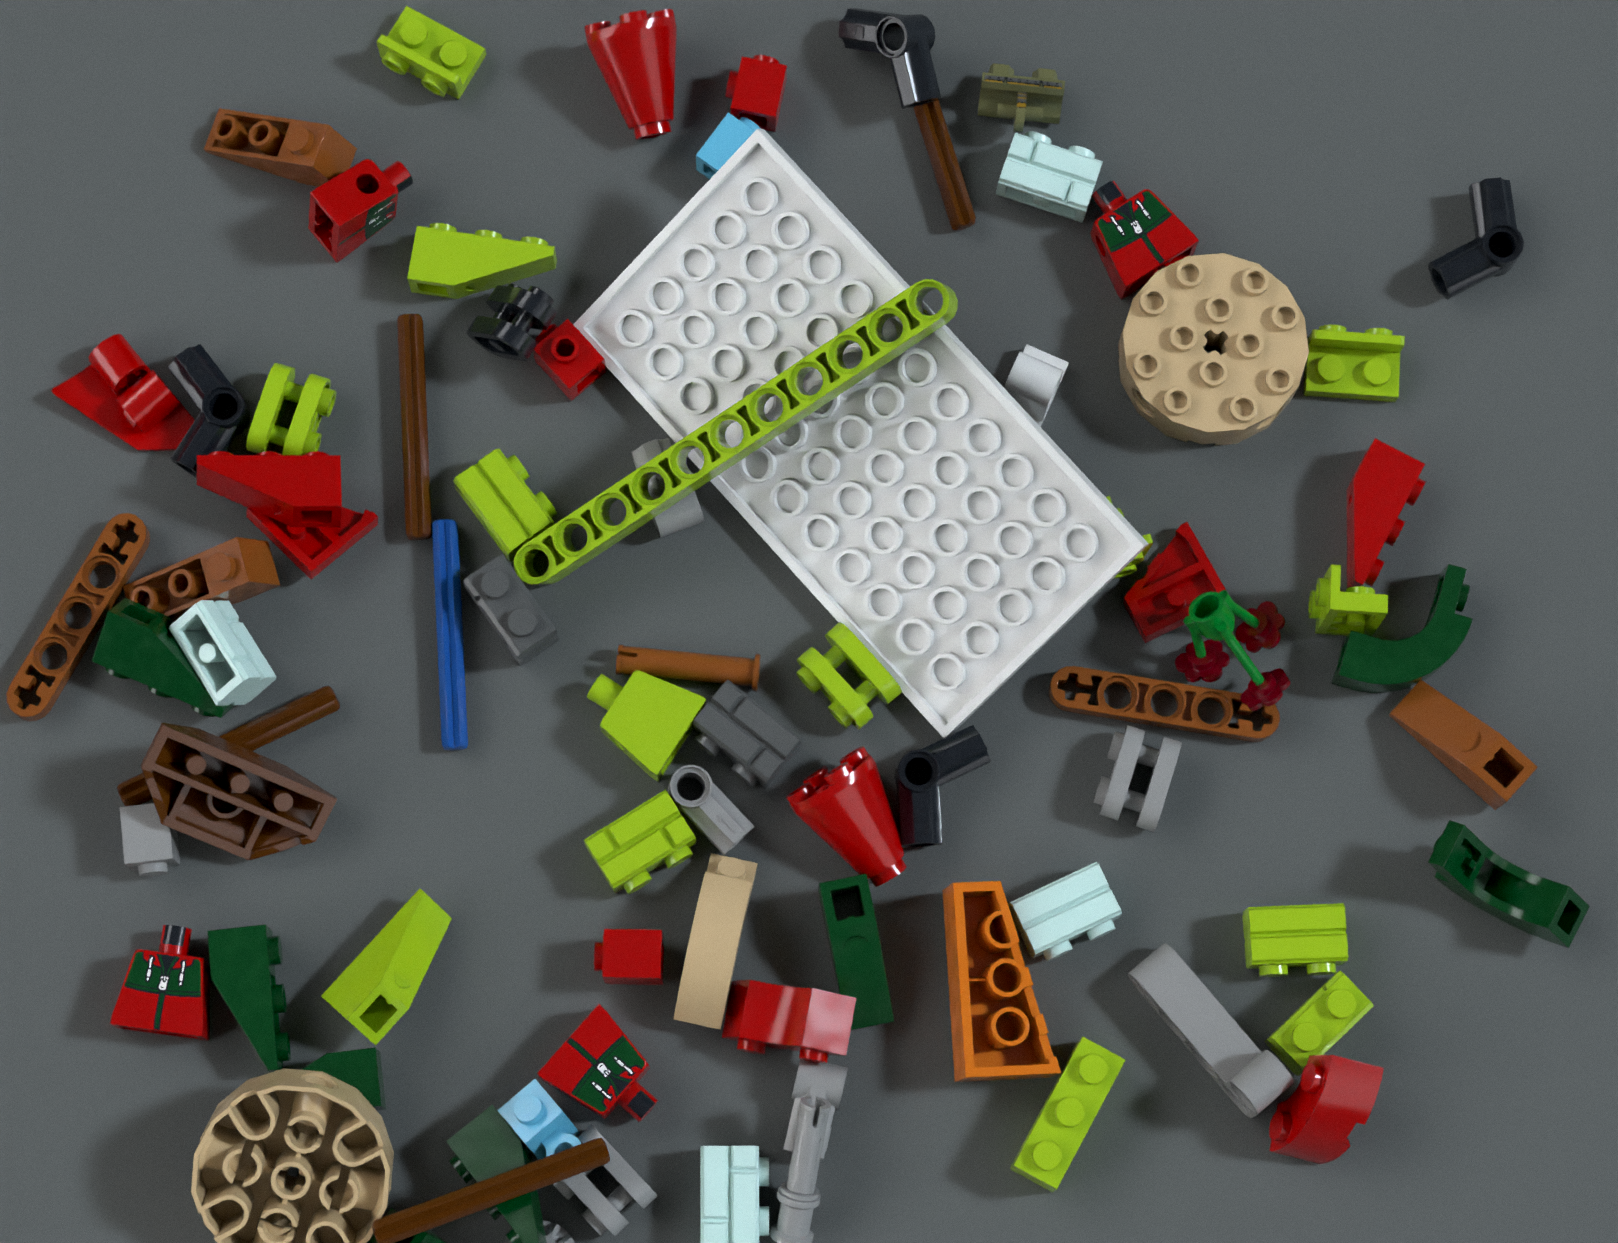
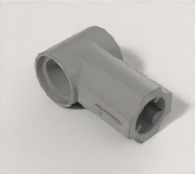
M669 438L649 441L632 451L631 454L636 469L671 447ZM655 474L649 480L648 492L653 499H658L665 490V482L660 474ZM695 491L652 519L660 538L705 521Z
M686 765L676 770L671 777L668 794L678 810L683 812L723 855L733 849L754 828V825L712 782V778L702 767ZM689 777L696 779L703 787V795L697 800H685L677 791V784L680 780Z
M800 1059L791 1097L794 1100L783 1151L792 1153L800 1111V1099L805 1096H811V1105L815 1106L816 1097H820L831 1103L820 1158L824 1159L831 1134L834 1111L839 1109L848 1067Z

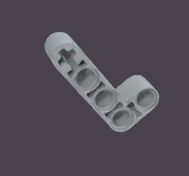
M1163 943L1127 973L1130 981L1231 1101L1248 1118L1257 1116L1294 1084L1293 1077L1279 1059L1266 1049L1261 1052L1184 960L1168 944Z

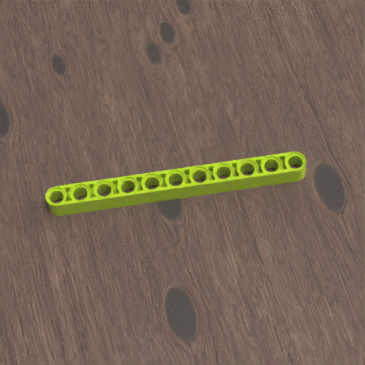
M923 279L916 282L524 544L514 557L516 574L522 581L528 584H553L560 581L947 324L955 316L958 309V299L955 292L949 286L933 279ZM932 290H939L943 297L941 309L934 315H926L922 308L924 296ZM897 316L902 322L903 331L897 340L887 342L883 337L882 327L889 318ZM858 343L863 352L862 360L856 367L848 369L843 362V352L848 345ZM817 369L822 375L823 384L816 394L809 395L804 389L803 380L809 371ZM777 395L782 401L783 411L777 420L771 422L765 416L764 406L770 397ZM737 421L742 426L743 439L738 446L732 448L726 442L725 432L731 423ZM699 448L704 456V464L697 473L693 474L687 467L686 458L692 449ZM655 474H660L665 482V490L658 499H653L648 492L649 480ZM619 499L625 505L626 516L620 524L615 525L609 516V509ZM581 525L586 530L587 542L578 551L571 542V534L577 526ZM539 551H543L549 560V567L542 576L538 575L533 567L534 557Z

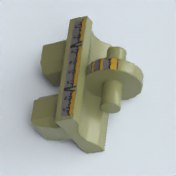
M993 63L988 73H982L977 116L1014 119L1013 132L1023 133L1024 121L1059 124L1065 81L1058 80L1057 73L1053 69L1038 68L1032 72V77L1015 76L1014 69L1010 65Z

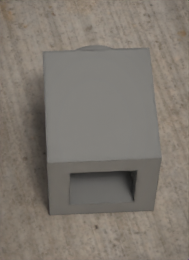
M154 803L119 807L124 864L132 871L138 870L141 877H151L167 874L168 866L180 865L177 830L161 824Z

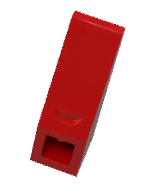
M1376 438L1367 449L1347 488V588L1363 586L1364 583L1372 587L1385 563L1377 558L1384 543L1393 546L1405 524V521L1398 518L1405 503L1413 506L1426 481L1418 478L1425 463Z
M215 451L208 455H197L198 486L291 527H340L342 511L341 455H328L320 451L308 452L304 455H281L273 451H264L256 455H233L226 451Z

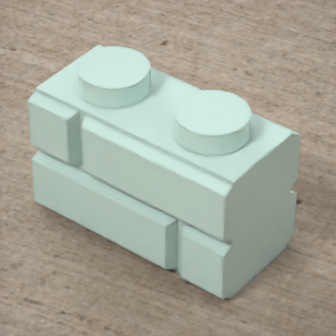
M1028 131L1025 133V136L1015 133L999 177L996 195L1083 223L1103 161L1094 159L1095 154L1084 147L1070 146L1067 150L1052 145L1049 137L1038 132Z
M201 600L171 624L169 630L216 706H227L230 704L245 705L274 682L277 676L243 622L238 621L239 616L230 601L217 600L214 602L213 600Z
M1097 862L1010 902L1008 905L1013 921L1021 934L1030 956L1035 958L1044 954L1047 961L1071 951L1073 948L1069 941L1087 934L1089 940L1092 941L1115 930L1116 927L1113 921L1122 914L1121 908Z
M700 1146V1243H759V1236H769V1206H759V1186H769V1157H759V1146Z

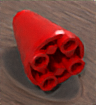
M673 9L660 10L647 14L646 10H639L620 15V22L611 25V21H603L584 26L589 49L629 130H634L635 139L642 140L671 133L669 122L674 119L677 25Z
M861 746L840 759L841 765L831 771L825 766L810 774L802 781L804 785L791 792L786 798L793 812L858 874H867V879H870L874 887H877L899 875L907 866L902 859L905 853L876 762L868 754L864 746Z

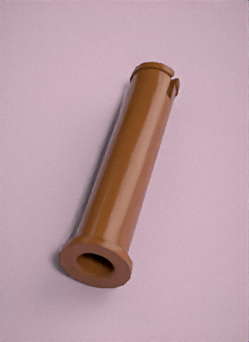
M623 644L618 646L619 655H617L616 675H632L635 670H640L658 678L724 684L725 681L729 680L734 685L751 686L754 692H757L761 654H756L755 658L632 647L624 646Z

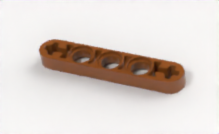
M121 513L112 517L106 524L11 682L6 693L7 703L10 709L21 719L37 721L51 711L106 619L108 611L112 609L123 590V586L127 584L148 549L150 533L138 516L130 513ZM131 526H135L134 533L137 535L138 540L135 543L127 541L123 545L119 554L127 560L124 565H121L112 555L105 554L104 552L106 548H110L115 554L121 544V540L116 535L120 529L128 531ZM99 565H111L116 571V578L111 586L101 589L94 587L90 579L92 571ZM76 605L88 606L92 613L88 625L81 629L70 628L66 622L68 611ZM52 645L63 646L67 651L66 663L56 670L47 669L42 664L43 652ZM36 669L45 678L54 680V682L49 687L42 681L36 691L37 696L41 699L38 706L29 704L24 710L22 709L24 702L19 698V695L23 690L31 692L35 688L39 680L32 676L31 673Z
M1066 666L1059 669L1053 675L1049 685V697L1052 703L1058 709L1066 712L1248 742H1262L1269 739L1278 728L1280 722V713L1276 705H1263L1260 708L1262 709V717L1269 719L1270 724H1264L1260 731L1252 730V722L1243 719H1237L1235 728H1230L1228 724L1233 715L1232 703L1240 705L1236 714L1251 715L1253 712L1247 705L1241 702L1240 696L1242 693L1078 666ZM1072 677L1076 679L1077 687L1090 690L1092 680L1100 681L1095 694L1096 706L1087 703L1091 694L1076 693L1073 700L1065 699V691L1058 689V685H1064L1067 678ZM1120 684L1128 689L1130 703L1122 709L1110 707L1104 699V691L1108 686ZM1158 692L1170 693L1177 702L1176 712L1167 717L1157 715L1151 707L1152 696ZM1212 699L1222 706L1224 716L1219 723L1207 724L1200 719L1197 708L1202 701Z

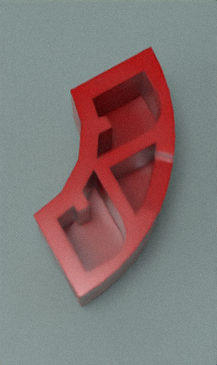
M751 979L732 981L722 1038L738 1041L736 1049L743 1052L765 1055L766 1047L798 1051L800 1052L799 1059L827 1064L829 1055L846 1056L856 998L815 988L783 986Z
M1309 1055L1297 1089L1286 1101L1278 1103L1277 1111L1270 1121L1269 1135L1271 1144L1269 1151L1319 1164L1328 1163L1340 1157L1350 1147L1347 1137L1355 1124L1365 1125L1378 1095L1384 1068L1335 1055Z

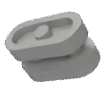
M1127 725L1124 734L1116 731L1114 733L1107 759L1115 761L1110 778L1101 776L1093 803L1101 805L1099 815L1117 821L1122 807L1139 812L1136 827L1155 832L1182 742L1163 736L1159 750L1142 745L1145 730ZM1136 763L1153 768L1145 794L1128 789Z
M591 1124L577 1138L582 1143L596 1138H602L605 1141L610 1161L603 1166L620 1185L605 1197L587 1178V1175L593 1169L556 1182L553 1185L567 1200L574 1194L578 1196L588 1207L581 1215L600 1236L607 1230L616 1236L629 1224L620 1213L629 1202L635 1199L644 1209L658 1195Z

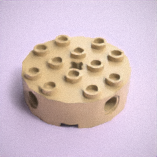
M1225 253L1187 256L1155 272L1133 298L1118 343L1120 380L1138 414L1168 437L1184 442L1190 440L1200 444L1215 443V445L1237 444L1267 429L1292 400L1299 387L1309 354L1305 317L1288 287L1260 264ZM1206 345L1209 347L1216 346L1220 353L1216 350L1207 353L1204 348Z
M284 1068L246 1080L218 1103L194 1153L191 1193L198 1213H201L204 1224L215 1235L214 1240L217 1243H367L373 1235L372 1223L382 1218L388 1205L394 1151L382 1116L357 1088L323 1071ZM290 1166L299 1169L297 1177L288 1175Z

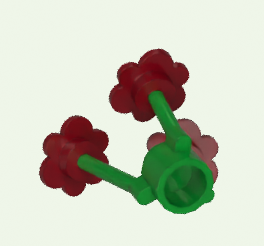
M1226 590L1219 593L1205 592L1197 596L1189 607V616H1186L1183 621L1191 633L1193 642L1186 646L1185 653L1178 655L1175 659L1176 669L1179 672L1185 673L1186 680L1192 683L1200 679L1205 682L1219 680L1223 674L1222 668L1230 663L1229 655L1223 652V645L1220 642L1224 640L1251 678L1248 688L1240 696L1241 702L1247 705L1251 711H1256L1263 705L1272 706L1276 704L1283 696L1282 691L1290 686L1291 681L1286 677V673L1281 668L1274 669L1271 672L1260 673L1240 643L1246 644V649L1251 653L1259 652L1262 647L1272 649L1277 646L1281 638L1279 630L1285 625V618L1278 614L1277 606L1271 601H1265L1257 609L1249 608L1245 610L1232 600ZM1235 616H1237L1244 622L1237 627L1234 636L1232 632L1235 628ZM1202 635L1210 640L1203 642Z

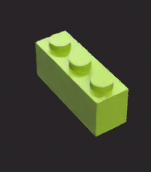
M1082 1036L1075 1045L1010 1169L1050 1192L1057 1190L1118 1076L1125 1059Z

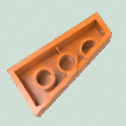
M1001 881L956 882L950 884L942 892L955 1082L1050 1078L1060 1074L1061 1070L1057 1057L1053 1055L1047 1036L1049 1032L1043 1014H1040L1032 989L1033 981L1029 968L1025 966L1018 945L1019 937Z

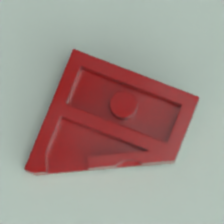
M342 507L340 527H291L250 508H247L246 517L311 580L378 525V516L374 512L365 509L362 514Z
M1188 522L1179 526L1172 541L1161 554H1157L1148 566L1146 574L1142 579L1137 580L1124 596L1123 604L1145 643L1184 625V618L1189 616V607L1197 596L1205 592L1219 593L1226 590Z

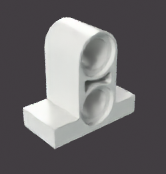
M1026 344L1024 351L1019 352L1004 388L1041 427L1069 362Z

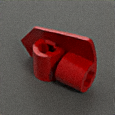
M122 334L112 335L102 341L93 349L88 357L91 365L52 388V394L138 451H175L195 421L153 369H149Z

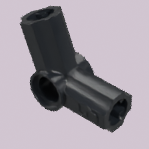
M859 8L847 9L846 15L839 21V37L843 40L845 48L882 53L890 58L902 109L929 104L941 98L930 54L935 41V29L927 16L922 14L902 15Z
M1501 177L1488 178L1472 183L1469 186L1475 239L1428 264L1433 284L1439 294L1445 296L1447 300L1492 276L1497 277L1506 274L1523 251L1524 240L1521 233L1517 230L1510 180H1504ZM1499 243L1507 249L1508 257L1503 258L1494 255L1490 251L1489 244Z
M201 344L188 347L178 354L168 366L169 371L200 410V413L171 457L173 463L196 478L197 455H208L215 451H227L234 438L248 427L250 421V412L240 392L232 386ZM225 403L237 405L236 413L227 420L215 418L216 410L220 405Z
M974 725L922 749L908 752L903 756L895 769L894 780L898 794L899 828L902 847L917 848L943 844L939 787L991 762L987 747ZM911 763H921L929 771V782L924 785L912 784L906 778L905 767Z

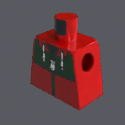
M365 159L310 192L308 229L336 263L345 258L396 217L398 194L413 184L409 171L399 161L381 171L371 159Z
M1110 181L1093 193L1092 198L1104 215L1093 222L1090 235L1121 300L1143 287L1155 272L1194 254L1199 242L1197 237L1151 190L1144 189L1127 199L1116 182Z
M163 925L159 952L142 949L135 950L111 1016L110 1024L124 1030L209 1041L210 967L209 962L204 958L188 956L192 929L175 925Z
M600 1004L596 1006L537 1073L545 1083L604 1119L619 1104L633 1118L641 1122L658 1102L651 1093L638 1083L650 1069L649 1064Z

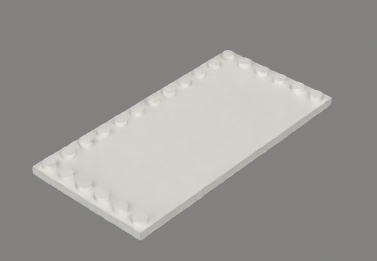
M757 129L573 325L605 359L606 367L673 441L677 443L910 286L764 129ZM922 300L924 313L926 315H934L935 313ZM897 316L889 318L882 327V334L887 342L897 340L903 331L902 322ZM946 325L710 480L838 622L843 623L884 666L896 680L902 693L943 738L955 732L1149 545ZM858 343L848 345L843 352V362L848 369L856 367L862 360L863 352ZM817 369L809 371L803 380L804 389L809 395L816 394L823 384L822 375ZM775 395L766 401L764 413L769 421L777 420L782 414L783 404L781 399ZM737 421L731 423L725 432L726 442L732 448L738 446L743 439V429ZM699 448L692 449L688 457L701 469L704 464L703 453Z

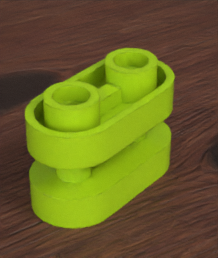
M277 362L274 363L268 374L249 429L246 444L247 450L254 453L270 451L273 444L283 447L282 455H304L308 452L318 451L322 435L317 433L321 418L322 416H330L336 400V390L330 389L331 380L311 373L305 385L294 383L295 368ZM288 401H292L298 404L288 429L281 427L280 424Z
M839 622L825 634L832 648L824 655H821L815 648L810 647L797 658L801 668L796 674L813 694L821 690L831 701L832 704L827 708L845 729L852 724L860 730L874 717L867 706L873 698L877 696L883 703L888 705L902 693V690L892 675L853 632L843 623ZM844 661L863 681L855 690L835 670Z

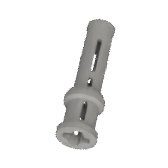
M805 1096L800 1099V1111L788 1178L778 1188L777 1199L781 1202L777 1223L771 1226L770 1237L777 1243L813 1242L814 1233L810 1226L813 1210L819 1206L821 1198L819 1189L815 1185L828 1114L831 1110V1103L820 1097H816L815 1106L811 1105V1096Z

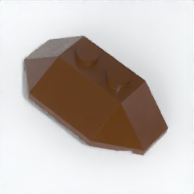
M161 723L140 765L162 825L246 860L281 852L300 844L306 845L316 842L337 801L334 795L289 767L199 728Z

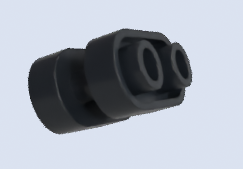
M509 283L508 286L497 285L486 301L488 306L496 312L493 318L476 316L466 333L475 343L496 356L527 361L537 346L535 340L527 333L530 329H548L557 315V312L551 306L554 300L535 286H530L528 290H525L513 283Z

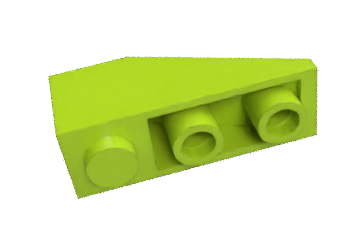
M431 223L429 227L417 226L407 280L412 293L459 299L495 288L497 285L502 286L556 269L557 257L555 246H549L547 241L537 237L526 236L522 237L520 241L503 239L501 234L490 230H476L475 234L457 232L455 227L444 223Z
M419 888L321 997L376 1046L409 1010L452 918Z

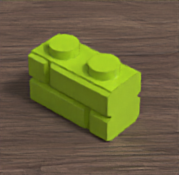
M498 448L480 459L477 464L470 466L456 476L453 482L455 489L511 563L514 562L517 551L524 544L554 525L552 517L557 512L542 491L534 495L524 481L530 476L520 460L514 454L506 458Z
M665 789L584 839V843L614 893L616 894L620 890L625 889L627 894H631L652 880L649 872L665 863L668 869H671L691 857L693 853L690 847L696 844V837Z
M1344 903L1248 907L1243 911L1247 969H1259V977L1287 976L1288 967H1307V975L1335 974L1336 965H1343L1348 961Z
M1338 971L1264 1042L1295 1075L1300 1076L1307 1065L1309 1055H1324L1374 1005L1344 973Z

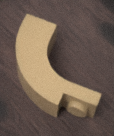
M711 853L707 871L704 874L688 942L674 1020L721 1030L758 863Z

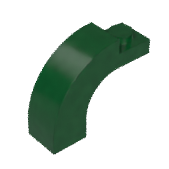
M1448 564L1440 573L1426 624L1416 635L1402 640H1383L1351 630L1343 640L1331 684L1359 692L1388 693L1412 687L1420 680L1424 681L1438 671L1458 650L1473 620L1472 618L1455 613V611H1463L1468 598L1470 585L1463 584L1467 569Z
M1449 820L1442 835L1436 840L1433 853L1428 861L1437 870L1434 877L1467 902L1511 926L1566 948L1570 947L1590 907L1570 886L1537 876L1510 863L1489 849L1465 825Z

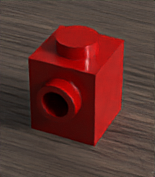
M755 55L753 58L742 56L739 72L731 70L727 82L725 97L732 99L731 115L739 120L741 117H746L756 123L761 129L776 132L787 80V65L780 64L777 59L766 55Z
M566 319L559 326L555 323L551 324L547 330H543L535 339L537 343L533 350L535 362L571 401L606 373L605 359L569 319Z
M604 929L603 942H595L594 971H602V978L605 984L663 985L665 938L663 931L651 929Z

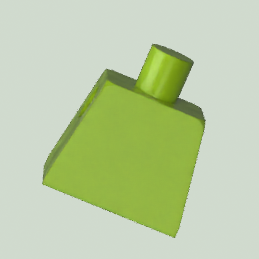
M640 670L633 672L624 687L604 674H600L587 694L588 699L608 711L599 725L601 732L657 782L660 781L692 732L693 720L707 704L704 697Z

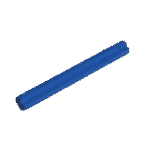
M440 519L432 523L441 741L444 750L455 751L466 749L468 746L459 535L456 520Z

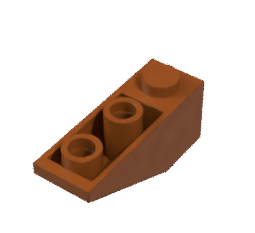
M219 108L203 150L209 154L283 178L319 187L350 168L357 148L328 124Z
M235 537L123 586L127 599L164 614L172 621H176L195 603L201 600H213L214 602L217 600L230 601L232 605L278 587L280 582L268 541Z
M1420 680L1389 714L1393 720L1494 810L1505 804L1538 768L1503 735L1423 680Z

